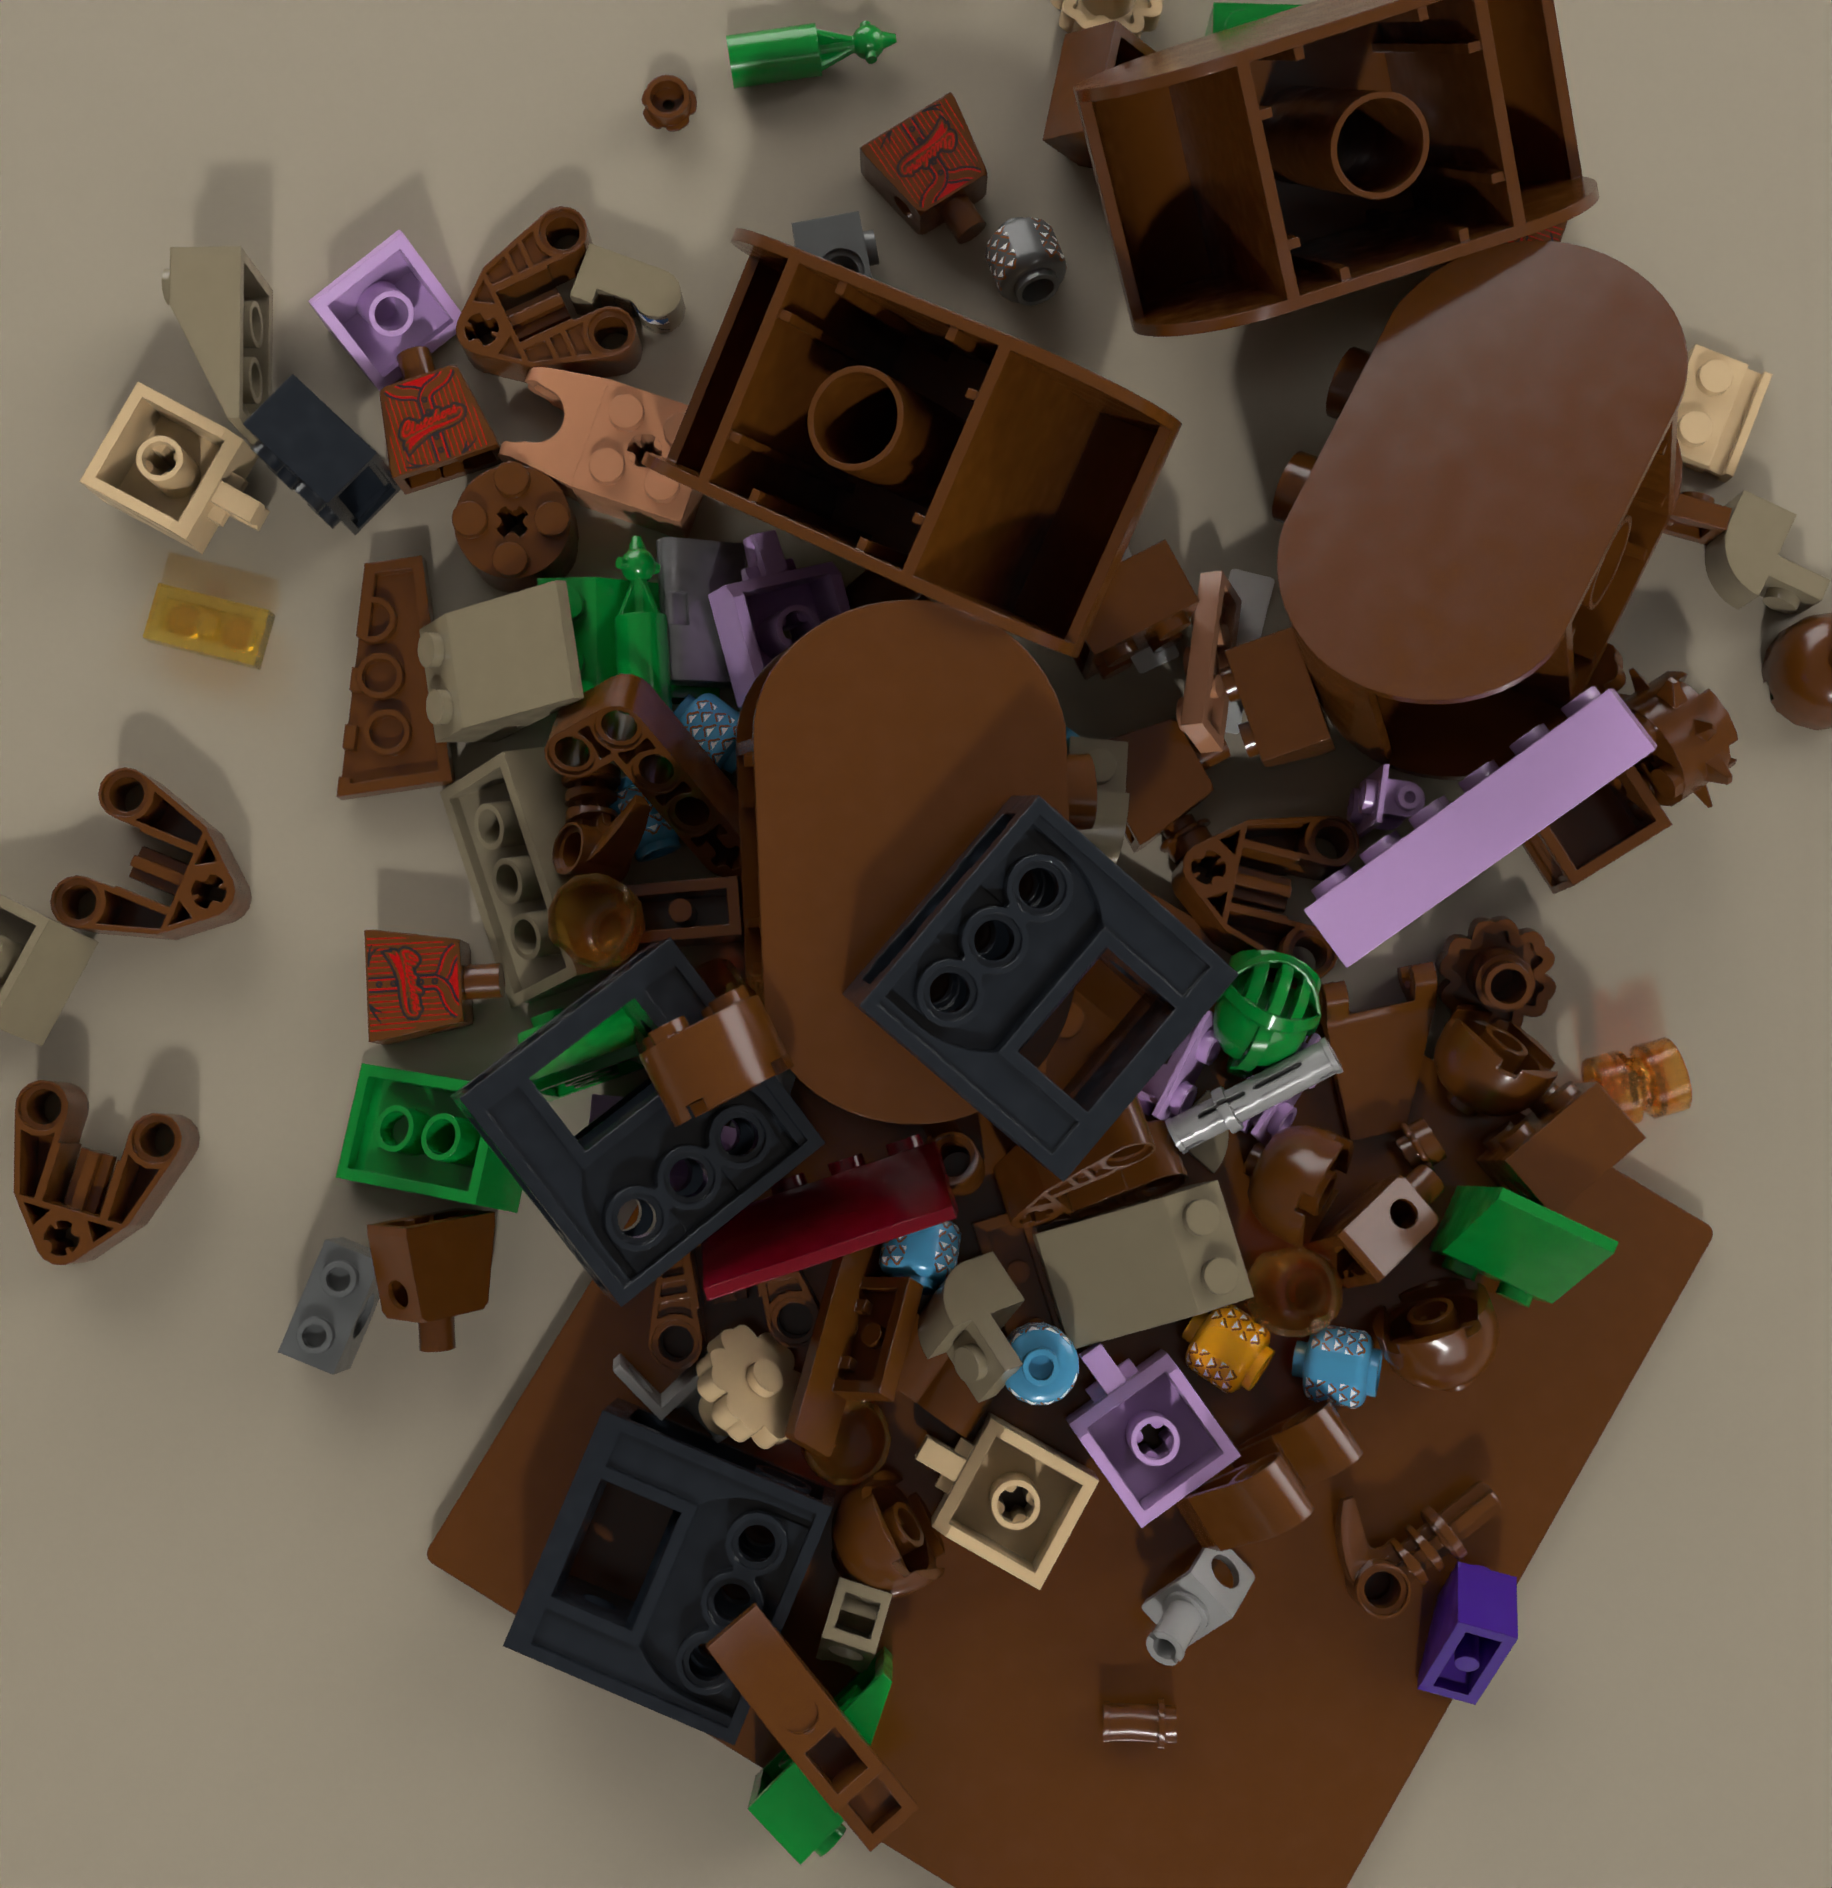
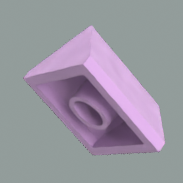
M400 230L392 234L308 301L328 331L379 391L402 377L396 359L400 352L411 347L425 346L433 353L456 334L457 321L461 314L456 304Z

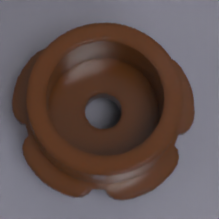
M661 75L654 78L642 95V104L645 106L643 111L644 118L655 129L664 127L670 132L682 130L689 124V116L693 115L697 109V100L694 92L688 90L687 85L680 78L673 75ZM671 101L674 103V107L672 109H665L664 104Z
M1187 814L1177 819L1162 832L1166 840L1160 846L1161 852H1168L1175 865H1177L1186 852L1194 845L1213 837L1207 828L1211 823L1210 820L1203 818L1196 822L1192 814Z
M1422 1117L1408 1126L1405 1122H1402L1400 1128L1404 1135L1394 1141L1412 1170L1419 1164H1423L1435 1172L1433 1166L1447 1158L1438 1139Z

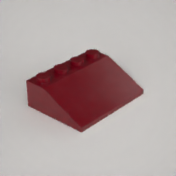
M917 1134L885 1145L889 1155L887 1158L865 1164L863 1154L860 1153L827 1164L831 1174L830 1177L808 1184L803 1172L779 1180L771 1187L773 1196L750 1203L701 1243L703 1288L707 1301L956 1219L959 1209L937 1142L924 1145L921 1135Z

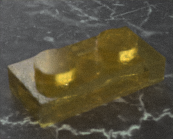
M158 583L143 638L150 643L260 670L275 615L270 610Z

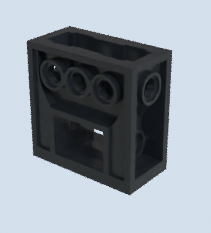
M1012 795L842 995L1035 1161L1064 1182L1239 974L1039 795ZM1029 871L1033 878V890L1029 897L1023 901L1019 893V883L1023 875ZM988 922L991 929L990 941L985 948L977 952L974 944L975 933L983 923ZM1099 959L1137 992L1141 998L1062 1090L1019 1052ZM947 973L949 980L947 992L938 1001L931 1002L929 992L932 982L940 974Z
M671 937L647 946L450 1096L603 1294L621 1307L826 1143L776 1076L761 1082L760 1085L696 1118L688 1106L687 1109L692 1119L678 1127L674 1126L649 1077L575 1136L536 1088L530 1077L620 1008L625 1011L644 1038L649 1037L648 1033L683 1015H685L690 1026L704 1019L700 1011L708 1007V1003L715 1000L716 997ZM731 1120L736 1127L737 1136L734 1144L725 1150L721 1143V1132L725 1124ZM683 1159L688 1167V1176L686 1182L680 1188L673 1190L669 1175L676 1162ZM635 1199L639 1206L637 1221L631 1227L621 1230L617 1217L619 1210L626 1202Z
M617 1398L603 1409L503 1646L735 1745L751 1706L714 1657L705 1653L700 1644L708 1643L754 1602L781 1634L832 1511L836 1490L722 1441L716 1443L712 1437L666 1417L661 1421L653 1412ZM608 1482L674 1509L635 1602L569 1574ZM752 1525L765 1526L772 1532L775 1540L766 1544L756 1543L749 1537L746 1528ZM732 1583L738 1584L747 1590L750 1597L744 1600L732 1599L726 1594L723 1586Z

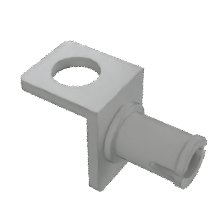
M705 1351L691 1367L686 1369L661 1394L622 1354L613 1359L614 1373L661 1421L673 1409L683 1406L709 1432L716 1443L728 1437L717 1435L709 1430L699 1414V1401L702 1396L697 1389L699 1377L696 1372V1364L708 1354V1351Z
M1202 1547L1186 1573L1147 1598L1143 1603V1611L1156 1624L1153 1632L1147 1637L1146 1647L1150 1655L1159 1663L1171 1666L1176 1665L1178 1660L1180 1662L1183 1659L1188 1646L1234 1617L1254 1582L1255 1575L1232 1549L1216 1551ZM1213 1559L1221 1560L1230 1569L1234 1581L1233 1588L1224 1587L1217 1580L1212 1570Z

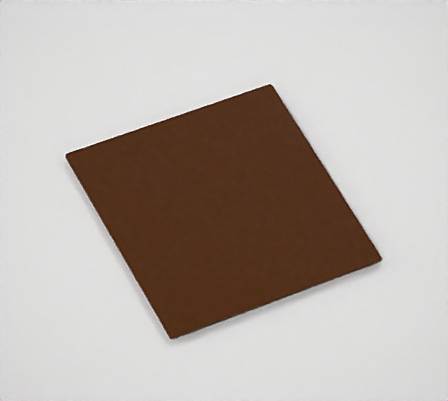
M1147 891L1229 965L1230 958L1233 955L1213 944L1193 917ZM1099 959L1074 987L1075 990L1118 1024L1141 998L1137 992ZM1267 976L1266 981L1274 983V979ZM1217 1002L1209 1009L1213 1014ZM1319 1022L1315 1033L1320 1035L1322 1039L1325 1037L1322 1024ZM1311 1034V1035L1307 1038V1040L1305 1041V1043H1308V1042H1309V1040L1311 1039V1037H1312L1313 1034ZM1222 1048L1215 1061L1211 1065L1205 1064L1194 1084L1197 1087L1194 1103L1206 1090L1211 1092L1220 1086L1227 1090L1247 1079L1227 1073L1226 1067L1229 1055ZM1425 1055L1423 1056L1407 1126L1422 1117L1447 1155L1445 1160L1433 1166L1435 1173L1445 1186V1191L1429 1205L1438 1215L1439 1222L1379 1283L1341 1289L1304 1245L1302 1248H1298L1278 1238L1260 1224L1252 1213L1247 1194L1251 1177L1243 1174L1246 1159L1254 1145L1258 1142L1251 1134L1254 1128L1253 1125L1247 1133L1238 1131L1233 1134L1229 1130L1226 1154L1215 1173H1210L1188 1152L1182 1154L1179 1151L1188 1175L1186 1183L1179 1188L1214 1180L1219 1182L1254 1295L1252 1298L1234 1303L1233 1305L1269 1329L1271 1335L1269 1347L1275 1350L1273 1359L1250 1391L1241 1387L1233 1393H1225L1192 1371L1186 1364V1351L1190 1343L1184 1340L1182 1335L1193 1317L1100 1343L1117 1366L1130 1358L1136 1367L1160 1349L1167 1352L1234 1447L1317 1403L1305 1396L1302 1384L1303 1378L1292 1376V1363L1297 1340L1308 1342L1311 1332L1317 1325L1328 1324L1365 1331L1372 1337L1374 1348L1381 1349L1372 1326L1376 1314L1384 1305L1388 1315L1394 1309L1405 1305L1406 1303L1400 1301L1399 1294L1409 1288L1430 1281L1448 1278L1464 1279L1467 1289L1477 1290V1282L1484 1285L1497 1315L1500 1330L1498 1348L1494 1360L1479 1377L1474 1379L1471 1385L1459 1391L1446 1392L1411 1385L1392 1371L1383 1356L1376 1397L1367 1396L1362 1406L1354 1409L1334 1405L1363 1451L1362 1456L1340 1473L1304 1489L1315 1509L1299 1525L1279 1536L1232 1548L1236 1555L1253 1571L1255 1580L1234 1617L1188 1646L1183 1659L1180 1662L1178 1660L1177 1664L1173 1666L1159 1663L1148 1652L1146 1640L1148 1635L1155 1629L1156 1624L1143 1611L1142 1605L1147 1598L1186 1573L1201 1551L1202 1546L1176 1504L1141 1528L1065 1418L1091 1400L1085 1389L1097 1380L1079 1356L1081 1352L1091 1345L1076 1349L1083 1379L1076 1381L1070 1392L1059 1401L1049 1405H1031L1018 1400L1005 1385L965 1439L973 1442L990 1412L1093 1470L1099 1482L1041 1590L940 1533L945 1554L936 1559L937 1568L945 1567L944 1574L912 1594L901 1598H891L876 1654L885 1646L893 1655L892 1684L871 1747L913 1797L919 1809L883 1840L882 1843L955 1888H1347L1452 1701V1698L1417 1689V1678L1439 1592L1458 1561L1470 1565L1484 1566L1492 1571L1517 1577L1518 1584L1712 1240V1228L1704 1221L1612 1167L1559 1214L1618 1241L1616 1250L1613 1255L1553 1304L1533 1299L1528 1308L1495 1293L1499 1282L1478 1273L1475 1282H1472L1442 1268L1441 1265L1445 1257L1429 1250V1247L1457 1185L1497 1187L1475 1160L1487 1150L1483 1141L1495 1129L1507 1121H1511L1515 1126L1526 1116L1518 1113L1511 1116L1494 1117L1480 1112L1476 1116H1470L1461 1112L1448 1101L1446 1095L1449 1091L1441 1083L1434 1061ZM1170 1057L1166 1060L1164 1064L1167 1065ZM1255 1067L1252 1075H1256L1264 1069ZM796 1076L790 1096L826 1143L780 1180L804 1172L809 1184L831 1176L827 1164L860 1153L863 1154L865 1163L875 1162L889 1157L885 1145L917 1134L921 1135L925 1145L927 1134L919 1124L883 1122L848 1112L814 1093ZM1331 1076L1317 1083L1312 1089L1308 1088L1301 1093L1294 1104V1107L1297 1108V1113L1291 1126L1314 1125L1333 1131L1346 1138L1334 1077ZM1154 1106V1108H1153V1110H1152L1150 1116L1145 1115V1118H1146V1121H1147V1122H1149V1121H1154V1120H1158L1157 1118H1155V1117L1152 1115V1113H1153V1111H1154V1109H1155V1106ZM980 1112L954 1120L963 1134L974 1142L985 1164V1176L979 1188L966 1196H954L959 1212L957 1218L950 1221L956 1224L961 1232L957 1265L966 1260L981 1256L972 1223L1007 1212L993 1168L1017 1144ZM1401 1130L1353 1141L1354 1150L1347 1174L1337 1169L1335 1170L1337 1180L1334 1189L1338 1190L1339 1194L1320 1228L1374 1182L1398 1174L1405 1178L1413 1171L1394 1141L1404 1135ZM955 1152L948 1155L943 1161L947 1176L956 1177L963 1174L969 1166L970 1156L963 1152ZM771 1187L753 1202L773 1196ZM638 1205L623 1229L631 1227L637 1221L639 1215ZM1077 1220L1036 1226V1229L1039 1233ZM701 1246L696 1247L695 1253L705 1303L702 1309L707 1331V1346L711 1340L724 1330L734 1329L739 1325L749 1327L756 1337L763 1333H770L767 1326L762 1296L759 1297L757 1285L748 1287V1298L714 1304L713 1299L707 1301L703 1288ZM833 1259L802 1269L820 1305ZM881 1270L880 1277H888ZM593 1279L591 1280L427 1550L428 1560L432 1564L516 1615L603 1409L615 1399L621 1398L651 1411L614 1373L613 1359L622 1354L660 1394L686 1370L668 1371L659 1367L653 1361L648 1350L656 1280L622 1307L604 1295ZM921 1295L917 1311L920 1312L932 1295ZM789 1303L782 1307L779 1321L786 1332L792 1335H801L811 1328L812 1315L805 1305ZM670 1326L663 1335V1345L670 1355L686 1357L691 1354L694 1340L686 1328ZM1003 1326L1002 1329H1001V1331L1003 1332V1334H1004L1005 1337L1007 1338L1006 1333H1005V1329H1004V1326ZM809 1344L801 1348H788L795 1358L793 1370L802 1373ZM898 1390L896 1391L894 1402L846 1400L835 1445L830 1457L817 1456L789 1439L782 1444H775L769 1449L760 1448L751 1437L744 1442H737L729 1435L722 1441L836 1490L832 1511L781 1632L784 1639L832 1697L858 1673L848 1665L836 1661L816 1659L839 1577L843 1578L836 1570L831 1557L833 1549L831 1538L832 1519L839 1502L855 1485L885 1469L898 1474L904 1479L895 1486L903 1492L907 1500L908 1496L916 1492L924 1501L931 1515H933L945 1493L935 1487L940 1473L916 1460L915 1454L926 1434L953 1448L956 1447L960 1438L963 1437ZM683 1406L673 1409L666 1416L670 1420L712 1437ZM1150 1423L1145 1425L1140 1430L1143 1434V1439L1138 1443V1447L1141 1444L1147 1443L1152 1449L1158 1448L1162 1444L1158 1434L1165 1428L1164 1425L1157 1429ZM1483 1481L1498 1496L1502 1504L1501 1511L1461 1542L1468 1552L1465 1557L1458 1560L1448 1553L1441 1558L1445 1569L1439 1572L1432 1566L1425 1571L1429 1582L1422 1585L1415 1579L1410 1583L1411 1599L1407 1608L1400 1615L1391 1619L1372 1617L1350 1597L1345 1586V1574L1339 1561L1335 1539L1336 1513L1340 1498L1349 1496L1355 1498L1368 1544L1372 1547H1381L1392 1537L1399 1543L1404 1541L1408 1537L1404 1527L1408 1524L1416 1530L1424 1525L1420 1516V1510L1425 1506L1430 1505L1438 1513L1474 1483ZM608 1482L569 1574L635 1602L674 1509ZM1017 1486L1013 1492L1004 1490L1001 1493L1005 1511L1010 1512L1014 1505L1025 1507L1028 1504L1023 1494V1487ZM752 1525L746 1528L747 1534L756 1543L766 1544L775 1540L772 1532L765 1526ZM1213 1559L1212 1570L1217 1580L1224 1587L1233 1588L1234 1581L1230 1569L1221 1560ZM1376 1572L1367 1579L1364 1588L1367 1599H1379L1388 1592L1391 1583L1388 1572ZM732 1583L723 1586L726 1594L732 1599L744 1600L750 1597L747 1590L738 1584ZM707 1643L700 1644L702 1650L712 1656L705 1646ZM1158 1698H1164L1165 1705H1176L1177 1742L1165 1743L1164 1749H1158V1743L1103 1742L1104 1701H1110V1703L1158 1704ZM751 1707L735 1745L711 1736L761 1768L783 1748Z

